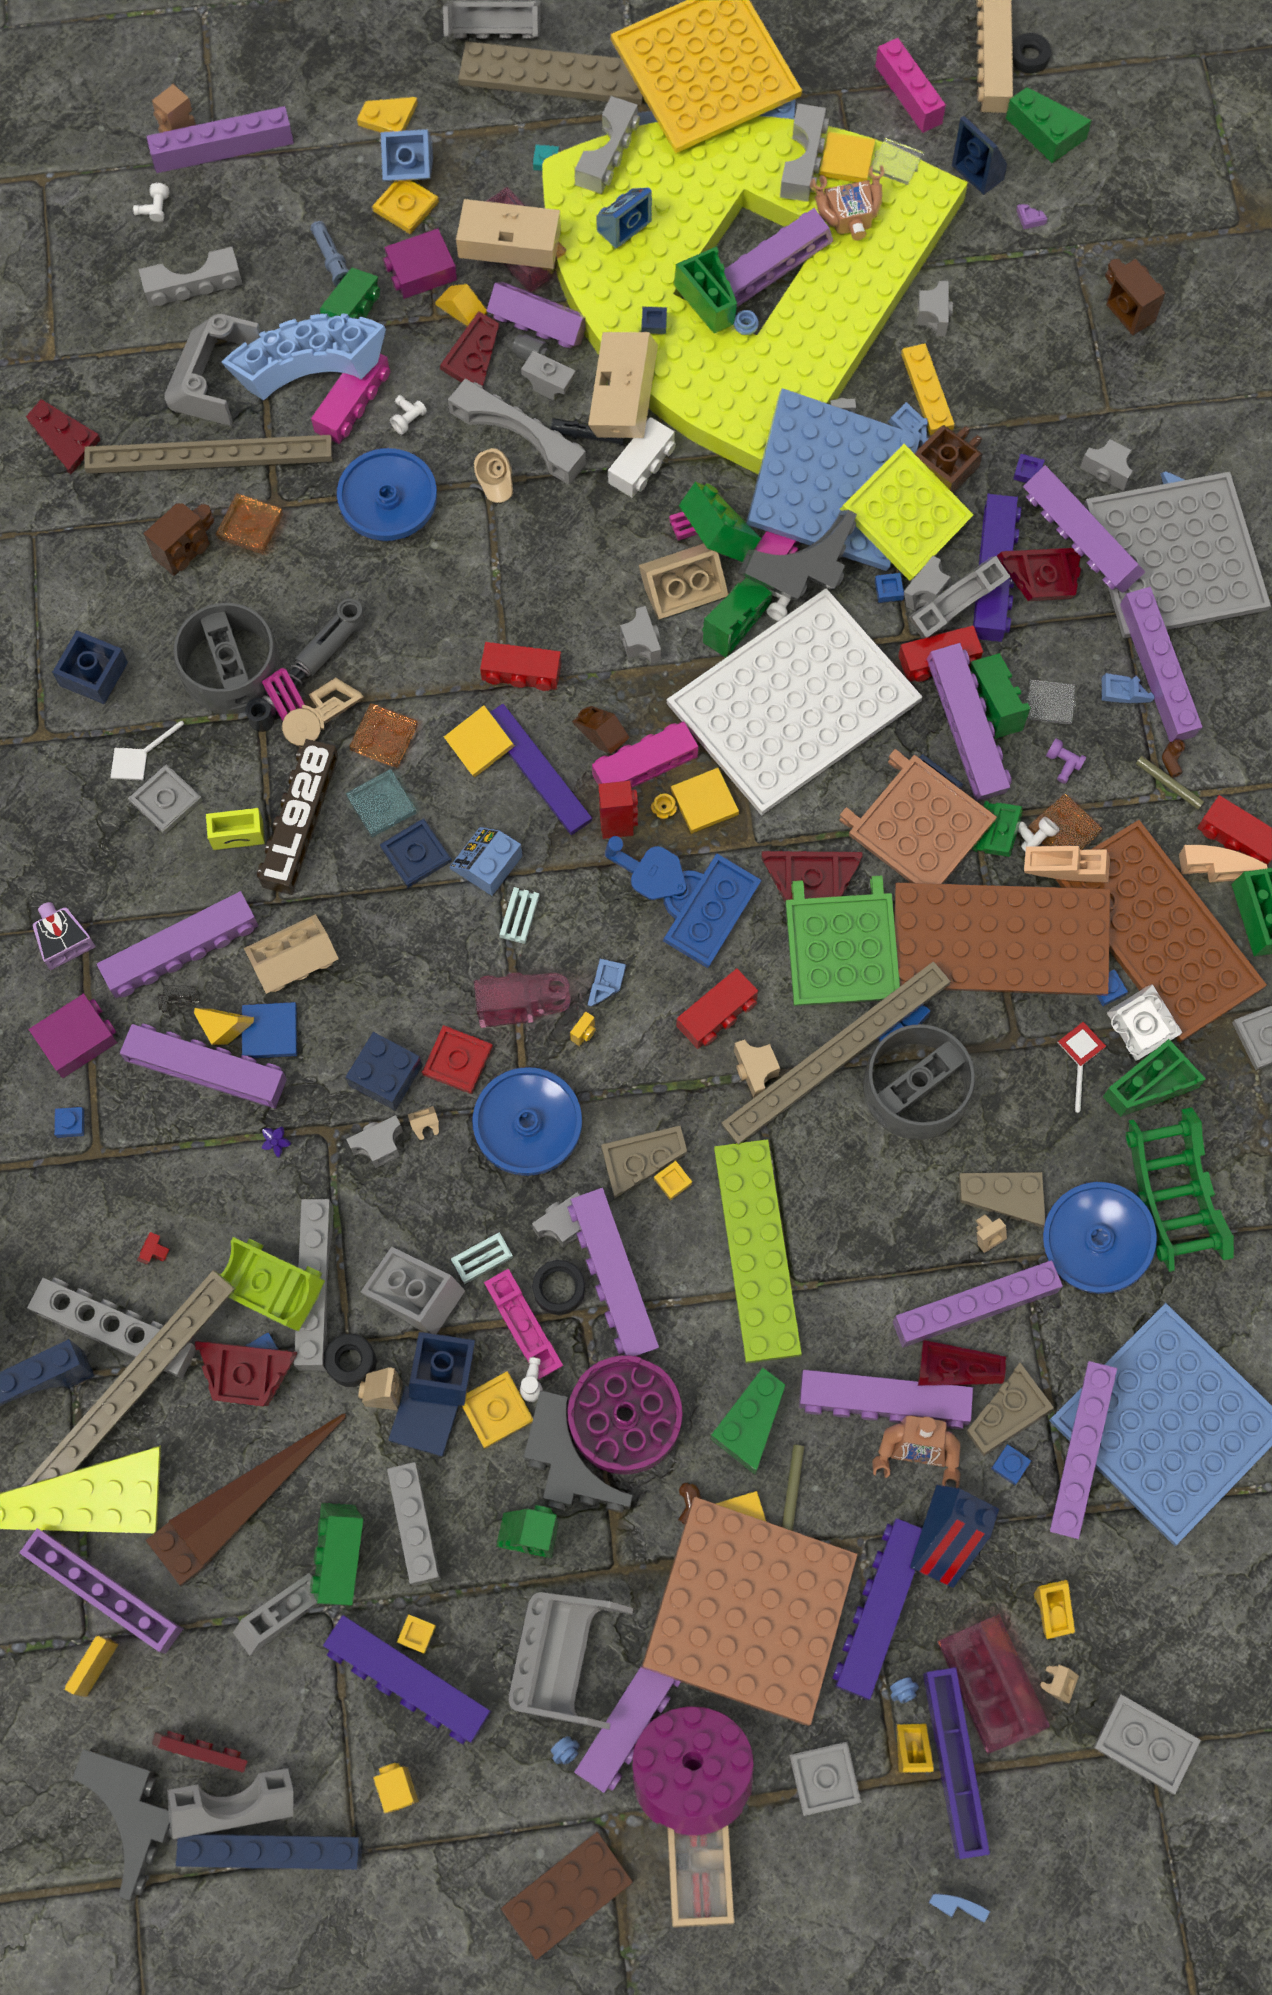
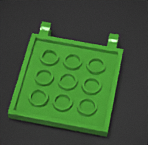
M882 876L871 877L870 889L872 895L804 899L803 881H792L793 900H786L785 905L793 1006L882 1001L900 987L892 893L884 894Z

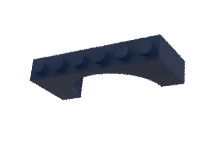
M68 1339L1 1371L0 1406L44 1389L54 1387L71 1388L94 1377L95 1374L85 1351Z

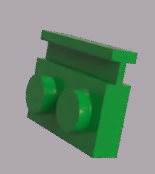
M985 801L984 808L997 818L973 847V851L978 852L979 850L985 851L988 854L1010 857L1023 813L1022 806L997 802L992 804L989 801Z

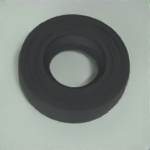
M1024 33L1013 40L1012 65L1015 69L1023 73L1033 74L1046 68L1051 57V45L1045 37L1037 33ZM1024 48H1033L1038 51L1039 56L1032 59L1026 58L1022 55L1021 51Z

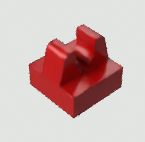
M150 1232L146 1237L137 1261L146 1265L150 1262L151 1258L164 1262L170 1249L157 1244L160 1236Z

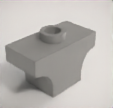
M939 281L937 287L933 290H919L917 325L929 326L935 331L936 336L946 337L948 316H952L953 302L949 301V281Z
M532 351L521 368V374L532 383L533 391L555 400L559 393H566L576 377V370Z
M1109 439L1107 444L1101 449L1089 448L1084 455L1080 468L1096 476L1098 480L1107 482L1124 491L1133 472L1127 465L1131 450Z
M932 556L922 570L912 579L910 585L904 591L906 607L915 611L952 586L951 577L942 571L940 559Z
M646 606L636 608L635 618L629 623L620 625V637L627 657L643 656L651 664L661 661V648L658 642L660 640L657 625L652 626Z
M395 1115L383 1122H373L366 1125L362 1132L346 1140L353 1155L363 1154L368 1156L375 1168L400 1157L395 1142L403 1130Z
M578 1192L561 1204L555 1202L545 1210L546 1214L532 1223L533 1230L539 1239L544 1236L554 1237L563 1248L577 1239L576 1233L581 1231L578 1222H572L567 1206L571 1205L570 1199L580 1196Z

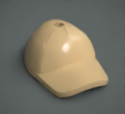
M495 448L480 452L475 458L474 469L487 498L492 502L509 500L513 494L512 467L506 455Z

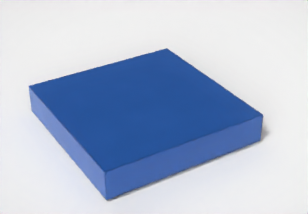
M295 1002L242 1005V1015L254 1017L253 1024L242 1032V1055L251 1058L297 1056V1005Z

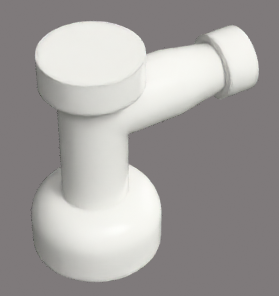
M154 183L150 186V195L154 198L153 205H134L133 212L134 215H150L151 220L161 222L164 220V213L162 212L163 200L168 198L169 188L164 184Z
M399 395L395 403L401 406L406 413L402 416L394 415L390 418V422L393 428L403 435L407 432L408 424L419 415L423 416L427 413L426 407L419 400L412 404L402 395Z
M772 591V595L780 599L777 603L770 604L767 614L772 619L780 621L787 616L786 607L791 599Z
M1043 817L1039 821L1040 829L1034 835L1024 822H1020L1018 832L1021 833L1025 840L1021 845L1023 850L1026 851V847L1039 846L1047 836H1055L1059 832L1057 825L1049 818Z
M534 1357L529 1359L530 1365L527 1375L522 1380L520 1387L521 1397L527 1402H536L540 1390L543 1391L541 1384L537 1381L538 1366L541 1359Z

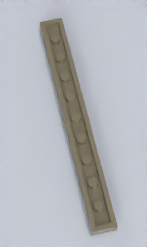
M331 435L91 446L85 447L84 468L88 474L332 462Z
M933 961L721 1123L723 1128L736 1144L743 1143L949 986L951 981Z
M213 1270L22 1487L75 1471L236 1288L216 1270Z

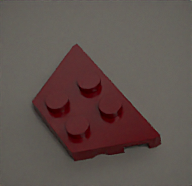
M1073 548L1001 551L997 555V558L1027 601L1071 599L1076 595L1077 578L1080 576L1081 571L1079 567L1081 556Z
M762 851L761 859L785 902L786 900H793L792 881H803L804 899L843 896L862 860V852Z
M195 1341V1348L200 1350L204 1362L202 1370L209 1382L208 1388L213 1401L269 1406L297 1356V1351Z

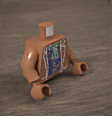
M873 165L870 167L868 174L873 180L872 184L867 180L826 188L823 191L827 185V180L823 175L819 177L821 187L816 185L814 178L810 181L811 190L817 193L815 200L819 215L830 226H834L837 233L851 232L853 240H861L866 236L865 229L871 227L872 219L877 217L882 204V184H880V178L884 174V167L882 165L880 166L879 176L873 174Z
M905 1416L900 1423L885 1430L878 1451L880 1456L875 1457L872 1463L874 1475H876V1471L879 1468H884V1478L890 1475L888 1458L891 1457L892 1459L941 1467L947 1466L948 1468L943 1473L942 1485L946 1486L947 1480L953 1479L956 1482V1488L959 1487L961 1475L956 1468L959 1467L960 1442L951 1432L947 1431L946 1422L934 1420L931 1417Z

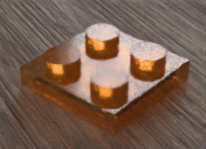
M236 493L216 532L217 539L263 554L283 515L282 508Z
M370 703L349 746L350 751L398 768L418 726L417 720Z
M1066 793L1028 826V829L1035 835L1040 829L1039 821L1043 817H1047L1057 825L1059 832L1055 836H1047L1042 841V844L1044 846H1079L1080 850L1100 834L1103 829Z

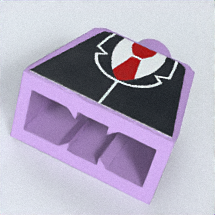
M51 902L45 903L38 908L42 919L33 924V929L42 959L50 970L96 947L87 932L67 908L56 911Z

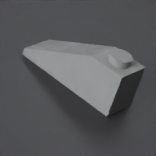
M310 1573L241 1619L233 1634L250 1656L275 1639L318 1604L314 1594L310 1593L312 1577Z

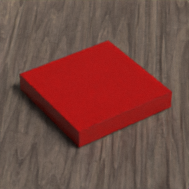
M443 1025L424 1066L422 1075L472 1094L493 1045Z

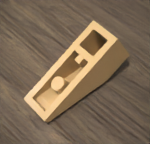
M386 1368L366 1374V1380L361 1381L359 1387V1398L363 1399L362 1403L365 1407L398 1410L403 1382L395 1368Z

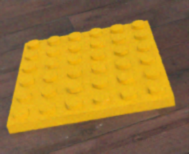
M686 0L611 34L613 45L675 154L802 95L799 84L750 0Z

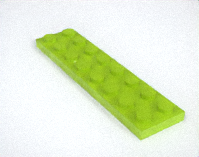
M768 1139L744 1142L739 1145L714 1146L745 1362L747 1364L799 1357L802 1353Z

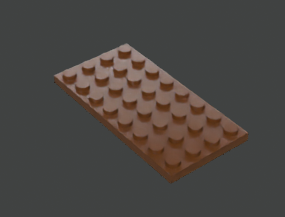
M1137 820L1091 849L1108 851L1110 857L1108 882L1055 879L1062 888L1110 889L1109 951L1139 991L1146 986H1154L1182 1031L1179 1036L1175 1037L1178 1043L1189 1038L1267 986L1140 820Z
M896 883L894 925L900 986L934 961L951 981L950 985L943 990L1107 996L1109 983L1110 889Z

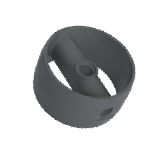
M217 603L201 608L186 619L175 638V666L184 688L199 705L216 713L238 714L245 712L246 705L250 700L268 695L262 681L280 669V653L272 630L257 612L240 604ZM237 629L254 633L264 639L270 646L269 655L264 666L251 680L248 679L231 630ZM206 638L224 689L205 687L193 681L186 674L187 664L192 652ZM226 657H232L228 661H223Z
M921 1024L899 1028L880 1041L869 1057L863 1078L865 1101L873 1118L888 1132L910 1140L934 1138L956 1125L966 1112L975 1087L973 1063L963 1044L943 1029ZM907 1044H921L936 1049L881 1092L876 1093L872 1078V1068L886 1052ZM957 1070L960 1072L964 1085V1099L962 1105L955 1112L933 1122H915L898 1116L917 1100L926 1097L930 1090ZM912 1079H922L925 1082V1086H915Z

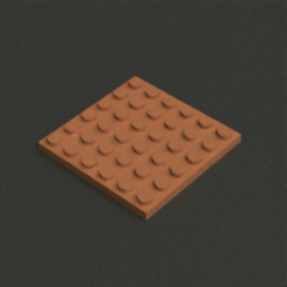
M694 1497L641 1668L810 1726L857 1554Z

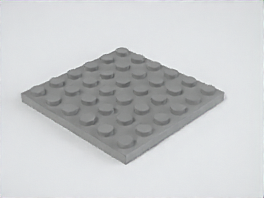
M1230 472L1085 500V508L1145 571L1124 593L1117 587L1112 590L1108 586L1123 638H1129L1131 635L1120 603L1126 593L1147 587L1152 589L1166 630L1270 609L1269 597Z

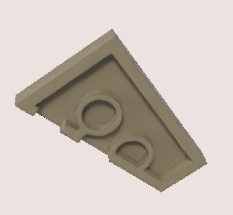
M681 1126L601 1145L614 1199L687 1154Z
M1042 1172L959 1174L960 1203L989 1212H998L1010 1216L1012 1219L1027 1221L1035 1224V1226L1044 1228L1045 1208Z
M1019 1363L1012 1375L1000 1387L995 1397L969 1427L967 1434L981 1454L985 1456L1051 1413L1054 1407L1023 1365Z

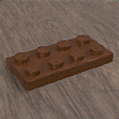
M597 1831L501 1907V1910L535 1960H537L632 1884L633 1881Z

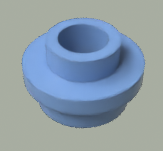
M743 310L735 317L734 328L740 334H752L758 328V318L752 311Z
M911 1677L901 1679L890 1687L892 1691L891 1698L893 1701L899 1700L901 1704L906 1703L916 1697L915 1692L919 1687L917 1683H913Z
M570 1736L557 1742L551 1749V1753L554 1755V1762L556 1764L563 1762L565 1765L574 1760L578 1755L579 1743L576 1740H572Z

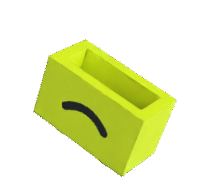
M259 808L206 814L207 836L213 850L265 844L264 825Z

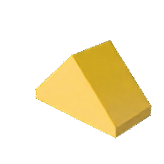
M468 284L450 286L435 302V305L466 326L470 324L478 311L485 315L488 314L486 308Z
M195 1008L194 1014L211 1044L228 1045L254 1022V1017L210 1008Z
M897 1724L899 1773L933 1772L926 1724Z

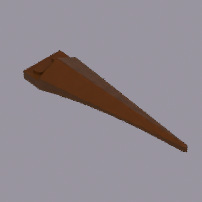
M346 1413L331 1420L170 1519L166 1525L146 1539L148 1545L180 1587L201 1572L268 1498L345 1420Z

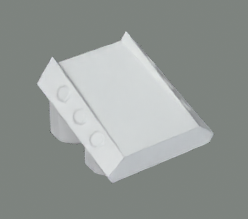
M1153 985L1146 986L1120 1004L1113 1006L1107 1012L1111 1019L1112 1027L1116 1032H1119L1135 1060H1139L1157 1049L1166 1040H1172L1182 1033Z

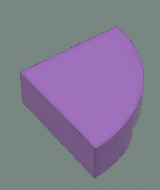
M1017 205L1016 211L1023 229L1047 223V217L1041 210L1037 211L1030 208V205Z

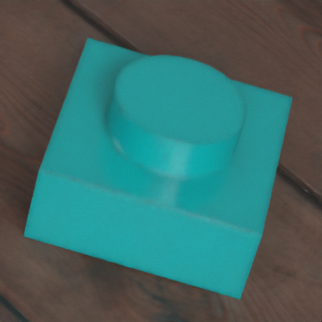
M536 145L533 170L543 171L544 160L559 153V147Z

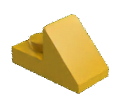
M1067 1580L1038 1586L1034 1593V1598L1040 1607L1043 1632L1046 1638L1075 1633Z

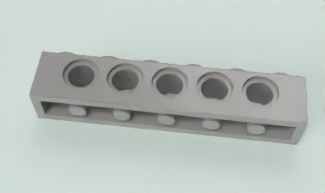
M53 1277L52 1281L42 1278L27 1307L36 1315L133 1358L138 1356L164 1326L155 1321H152L151 1325L142 1322L143 1317L130 1310H127L126 1314L117 1311L118 1306L105 1299H102L101 1303L92 1300L93 1295L83 1289L78 1288L76 1292L67 1289L69 1284ZM64 1298H70L69 1306L64 1310H59L60 1301ZM89 1309H94V1317L89 1321H84V1313ZM113 1320H119V1328L114 1332H108L109 1323ZM138 1331H144V1339L139 1343H133V1335ZM192 1339L164 1370L165 1372L183 1379L196 1353V1348L191 1343Z

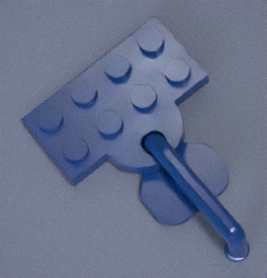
M611 837L605 849V857L632 873L631 885L636 892L650 900L663 898L667 912L675 919L663 942L708 968L759 886L761 879L717 853L704 874L696 871H682L679 858L659 846L650 848L642 860L638 862L620 851L623 847V841L620 837Z

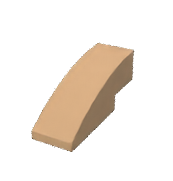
M1184 845L1179 854L1182 874L1208 873L1209 882L1235 881L1245 871L1267 869V864L1253 857L1221 847Z
M1079 846L1026 847L1024 872L1062 880L1108 882L1110 857L1107 850H1080Z

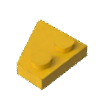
M417 98L366 101L357 118L358 126L380 133L405 131L418 105Z

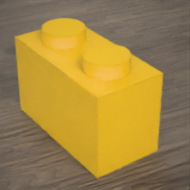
M393 1763L380 1768V1775L373 1777L384 1813H392L419 1802L408 1767H400L399 1763Z

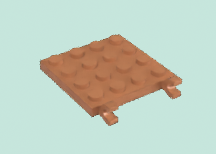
M895 749L889 756L888 764L901 770L861 819L846 807L840 814L841 818L839 821L852 828L849 832L850 837L910 883L943 884L991 827L997 817L914 755L908 760Z

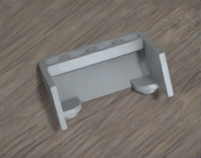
M217 314L195 327L189 335L166 389L164 397L168 408L183 414L232 426L233 421L227 401L205 395L207 383L202 374L217 338L241 345L246 342L248 345L260 338L259 324L224 314Z

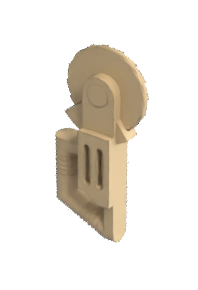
M334 678L309 694L317 708L313 709L312 707L302 705V709L290 711L285 716L282 723L284 736L290 743L297 746H303L305 739L315 741L320 731L324 730V724L364 698L363 695L343 681ZM334 690H338L351 698L345 703L336 697L329 699L325 703H322L320 700Z

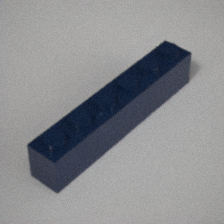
M197 1834L177 1839L176 1867L361 1869L363 1837Z

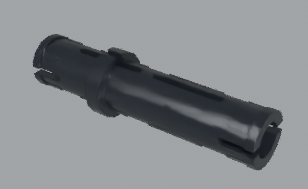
M552 418L551 430L558 431L562 435L572 436V439L577 440L579 437L620 445L624 443V438L597 437L587 423H581L578 419L568 421Z

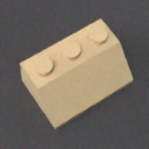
M705 544L639 565L644 588L658 620L728 596L718 552L707 549Z
M316 914L244 948L266 994L279 991L285 987V984L294 980H302L309 973L319 968H327L339 959L327 932Z

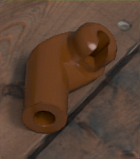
M1180 739L1169 742L1162 754V761L1172 778L1178 777L1183 773L1177 762L1181 752L1185 749V744Z
M688 1482L683 1483L679 1488V1494L684 1498L686 1507L678 1521L684 1525L693 1498L701 1499L699 1488L695 1484Z

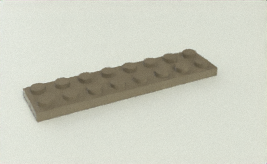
M468 41L465 43L458 78L459 85L607 102L613 96L642 105L643 96L621 58Z

